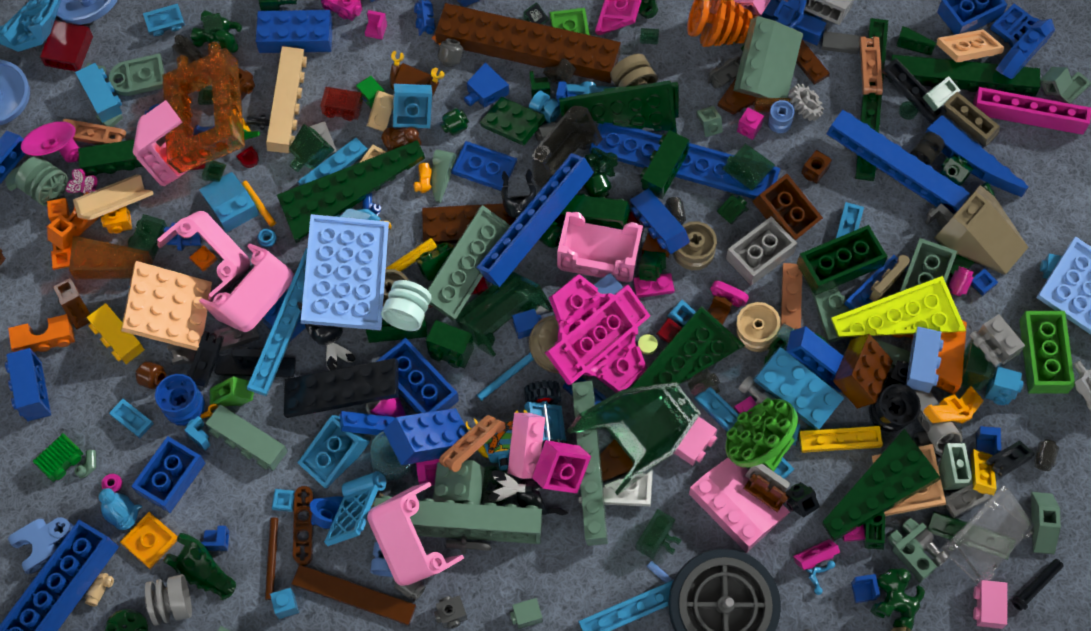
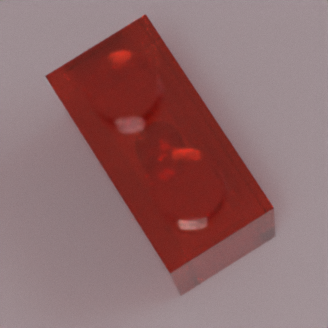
M325 87L320 104L322 114L330 118L336 116L348 121L358 120L363 105V97L361 92Z

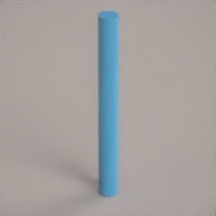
M531 352L476 395L477 398L482 401L533 361Z

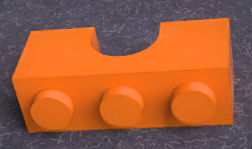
M74 206L73 212L67 219L60 215L47 226L48 240L64 250L100 217L92 220L78 218Z
M67 314L48 318V329L41 335H34L33 329L28 323L10 327L8 330L11 350L16 352L31 348L33 352H46L52 347H67L70 343L75 342L72 321Z

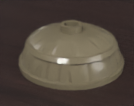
M555 315L543 318L533 327L529 337V349L533 359L541 368L552 373H559L545 354L558 340L559 325Z

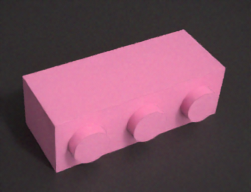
M514 413L508 474L521 479L532 478L542 451L545 417L533 413Z

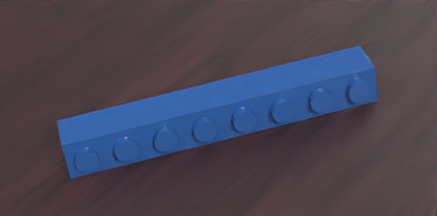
M842 110L826 133L934 206L938 207L942 203L954 215L970 195L962 186H958L947 176L935 171L930 165H926L915 155L908 153L898 144H894L883 134L876 132L868 124L855 118L851 113Z
M573 153L569 155L476 267L488 282L498 287L503 284L593 175L594 171L584 157Z

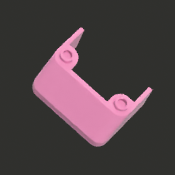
M166 100L146 115L140 117L137 123L133 154L161 186H166L188 172L193 165L199 164L209 156L194 135H191L179 145L174 141H167L160 147L156 143L157 140L182 123Z
M197 211L178 221L157 239V246L162 248L177 234L183 238H190L196 233L210 245L224 260L217 267V275L223 282L208 294V299L212 302L217 294L222 293L249 269L250 259L208 213Z
M249 244L247 247L253 252L251 263L254 265V268L232 293H219L212 302L203 298L199 300L216 320L242 332L252 330L290 287L295 275L290 268L269 251Z
M430 482L412 486L373 507L367 515L369 525L395 582L401 586L410 585L438 574L464 559L463 555L444 558L438 552L426 555L411 522L410 516L416 514L419 509V501L415 494L430 487Z

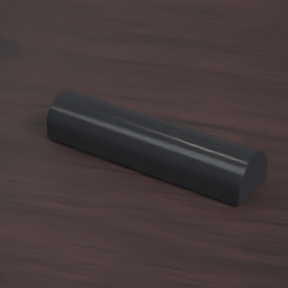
M897 58L881 71L931 124L947 112L943 106H940L935 111L932 110L923 98L928 91Z

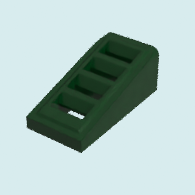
M902 26L896 46L931 56L936 42Z

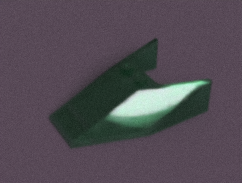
M673 382L623 389L580 413L567 431L569 433L607 429L633 462L632 468L615 491L619 495L671 457L701 413L679 385Z

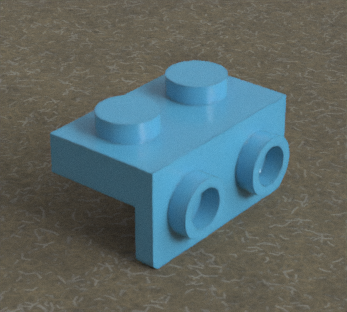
M178 3L143 13L148 33L150 35L153 34L154 37L165 34L164 31L166 30L178 31L182 29L181 26L185 25Z

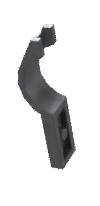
M229 326L213 332L217 335L216 340L219 335L224 337L220 352L259 339L256 327L248 332H242ZM172 344L167 345L168 351H171L174 357L172 359L173 365L193 363L196 350Z

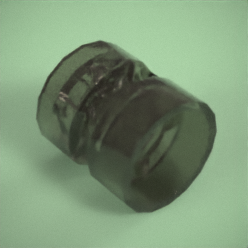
M926 132L910 154L915 155L920 161L931 166L945 148V142L939 135L933 132Z

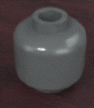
M446 39V41L440 44L438 59L443 62L444 66L453 67V65L461 62L463 47L460 45V42L455 39Z

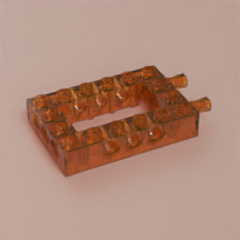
M212 42V48L211 44H208V56L189 64L188 57L181 55L180 58L177 57V69L162 75L164 101L166 100L182 121L180 125L165 135L167 163L178 173H183L245 147L238 60L227 48L220 50V45L217 42ZM212 84L215 127L192 136V132H194L191 123L193 114L191 113L190 103H192V100L188 94L201 91L202 88Z

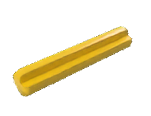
M430 238L386 267V269H395L401 272L416 262V259L420 258L421 254L428 251L431 252L437 245Z

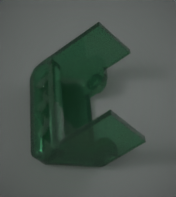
M512 272L500 287L492 284L463 307L455 320L464 331L472 334L473 342L479 349L494 357L496 353L492 349L495 342L493 333L512 318V315L520 311L525 312L532 309L536 311L539 306L549 311L553 308L539 284Z

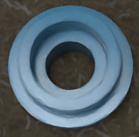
M270 229L261 230L257 236V241L262 247H271L277 240L275 232ZM265 237H270L269 240L264 241Z

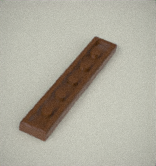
M299 565L292 581V586L407 626L410 625L416 609V605L302 565Z

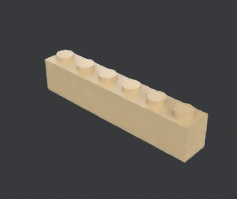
M282 46L266 141L267 151L289 153L290 147H294L295 136H292V133L297 130L295 115H299L300 104H297V101L302 98L300 83H304L305 72H302L303 67L306 68L307 65L304 49Z

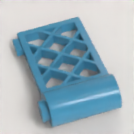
M375 471L342 485L344 497L324 541L327 546L359 536L361 531L364 530L368 512L371 509L377 492L383 491L386 488V477L381 472Z

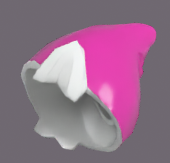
M399 398L366 403L368 414L390 417L406 416Z

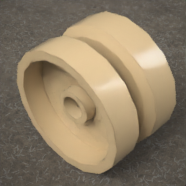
M755 302L741 309L737 316V337L745 345V348L753 352L767 351L772 341L779 336L780 317L772 306L762 302Z

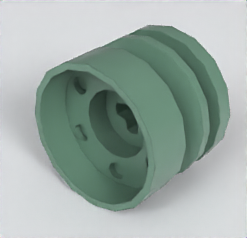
M33 156L24 162L15 177L16 187L43 206H47V201L58 199L64 193L68 183L67 174L41 156Z

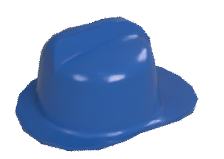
M334 496L312 500L309 506L312 512L311 524L324 529H330L343 497Z

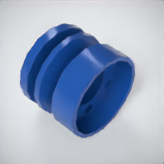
M184 374L167 376L156 388V403L171 423L178 426H186L189 421L197 416L200 417L204 412V397L189 376Z

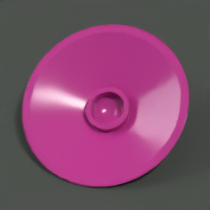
M52 122L42 125L26 135L21 143V150L31 156L54 153L65 147L73 139L76 132L75 127L68 122Z

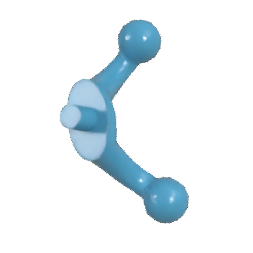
M828 561L825 567L815 566L812 569L806 570L810 573L808 578L816 587L814 590L815 594L820 595L823 592L815 576L816 573L833 569L835 567L834 561Z

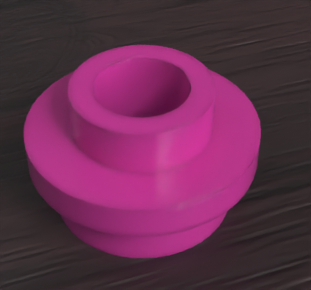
M109 474L103 478L101 486L102 489L109 488L114 493H117L122 488L123 482L117 474ZM110 481H115L114 485L108 486Z

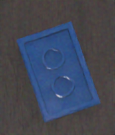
M465 141L451 170V174L501 191L503 187L502 172L505 171L510 178L517 163V158Z

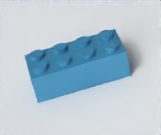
M781 347L774 352L753 378L754 382L775 398L788 401L796 410L798 417L814 430H819L844 399L838 392Z

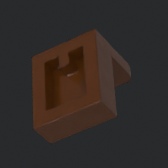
M715 295L708 312L723 325L731 311L732 303L725 297Z

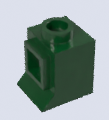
M644 251L639 263L640 280L656 282L662 270L666 269V253Z

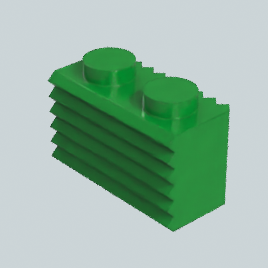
M62 433L45 451L33 460V463L54 482L55 480L62 479L66 474V470L71 465L78 464L84 453Z

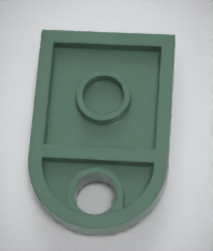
M161 54L128 60L115 65L109 73V81L115 92L122 96H132L167 88ZM117 78H123L122 82L114 83Z

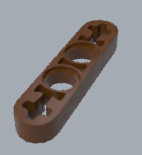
M307 486L297 488L294 494L293 559L298 565L302 566L308 565L313 558L312 512L307 505H310V502L314 500V495ZM303 492H306L307 495H309L305 498L306 506H303V501L301 497H299L303 494ZM302 511L309 512V518L305 521L298 519V515ZM301 531H307L309 537L305 541H300L298 534ZM301 546H304V551L308 555L303 561H301L300 557H297L301 555Z

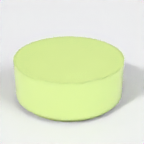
M646 334L640 337L638 346L642 354L651 355L657 350L658 342L653 335Z

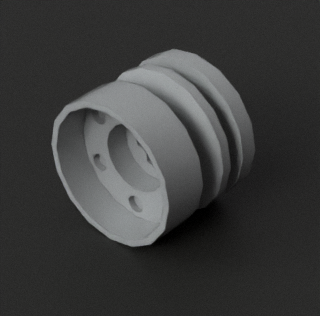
M183 574L168 577L167 587H165L161 579L156 580V585L153 581L145 583L146 609L154 626L160 625L162 620L164 623H169L170 612H172L176 621L192 617L190 592Z

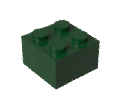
M435 320L426 339L430 357L436 361L444 360L454 368L462 367L465 369L474 350L471 333Z

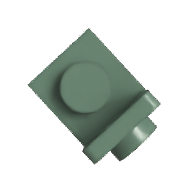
M714 106L697 110V117L703 125L705 137L723 132L721 116Z

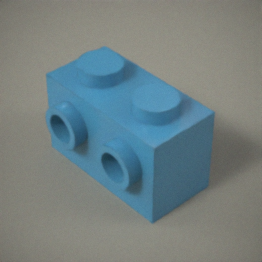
M997 367L988 380L985 399L992 400L997 405H1008L1012 399H1016L1017 393H1020L1022 390V373Z

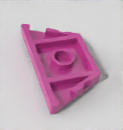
M604 0L595 30L596 34L602 35L634 24L642 0Z

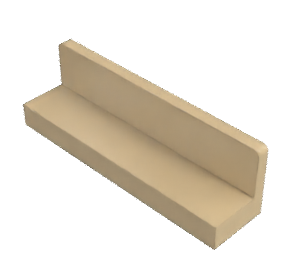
M134 175L75 198L73 202L78 218L92 220L153 195V191L144 189L141 175Z

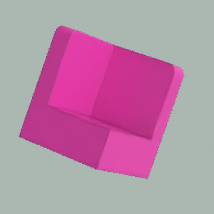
M368 10V24L365 36L382 40L387 27L385 13Z
M439 459L416 463L419 485L428 482L431 483V486L435 485Z

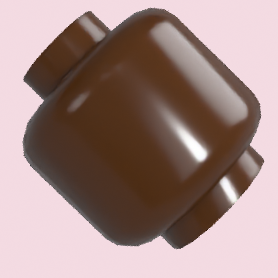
M152 362L142 363L135 373L137 383L152 390L156 389L159 383L167 377L163 366Z

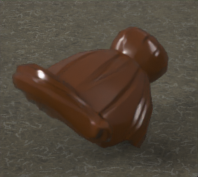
M412 127L387 128L381 137L387 148L386 152L417 140L421 146L419 132Z

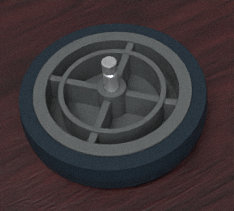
M716 549L695 556L679 570L670 589L668 609L674 631H776L780 619L781 601L773 577L758 560L740 551Z

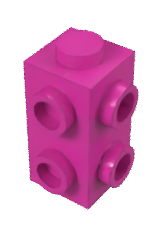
M321 0L322 7L325 10L333 11L343 19L353 21L362 11L360 0Z

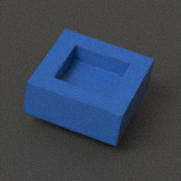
M984 268L974 276L971 285L981 296H984L997 285L998 281Z

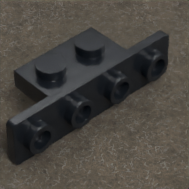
M249 347L233 348L232 356L218 355L215 374L252 376L264 347L259 349H251ZM283 357L275 377H294L295 358Z

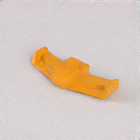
M970 386L960 399L953 394L944 398L938 406L928 405L923 412L932 423L948 421L965 423L972 419V415L984 400Z

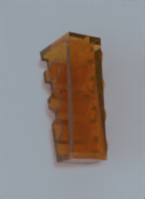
M73 236L69 271L75 280L131 279L136 261L153 265V259L148 251Z

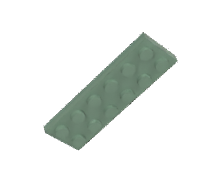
M482 205L427 290L432 297L430 305L454 321L483 277L476 267L511 225Z

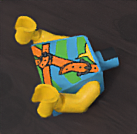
M466 421L467 429L471 430L472 428L468 426V422ZM513 421L504 422L505 428L503 432L496 433L477 450L484 458H489L491 463H498L499 470L502 471L508 470Z

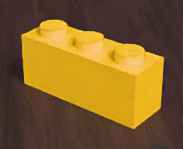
M106 303L87 317L91 323L88 327L95 335L99 333L102 336L100 341L106 348L110 346L114 350L111 353L118 362L122 360L125 364H128L145 350L133 334L121 331L123 322Z

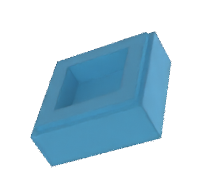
M275 489L272 510L293 512L295 491Z

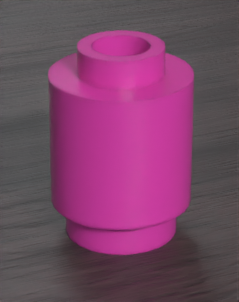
M73 139L65 147L58 150L68 163L79 160V147Z
M959 266L948 285V288L951 289L950 293L960 297L962 294L966 295L974 278L972 276L974 272Z

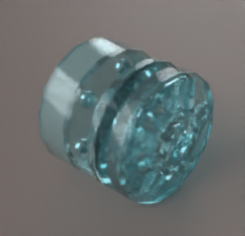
M384 431L373 439L370 447L373 471L381 472L388 481L399 480L405 477L411 470L412 464L401 466ZM388 456H390V457H392V458L395 456V460H393V459L388 460Z

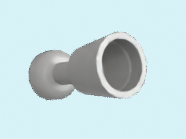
M751 376L747 377L738 388L742 393L750 392L757 399V405L767 398L771 400L777 399L767 391L763 393L754 386L755 382Z

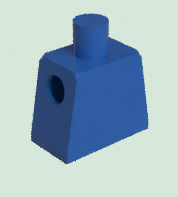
M484 63L467 82L469 94L464 97V101L470 107L478 101L485 108L498 101L501 97L507 96L509 94V84L487 63Z

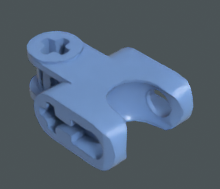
M56 518L48 524L45 523L44 519H37L8 537V541L15 548L32 544L31 555L22 562L24 572L26 574H33L43 568L74 525L65 518Z

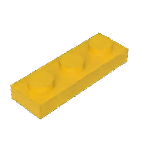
M973 449L971 453L973 490L994 496L996 491L995 472L992 470L994 464L990 466L985 464L993 455Z

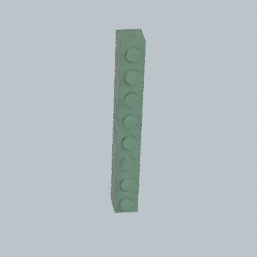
M592 381L572 383L577 445L591 455L581 482L585 540L587 546L608 544L594 387Z

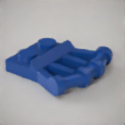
M1014 3L992 24L990 29L1003 38V42H1008L1012 48L1017 43L1016 39L1019 40L1024 35L1020 31L1027 32L1031 25L1040 21V19L1032 17Z

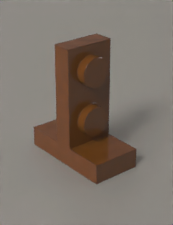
M68 278L53 286L61 306L75 328L79 329L89 324L90 322L87 317L91 313L72 279Z

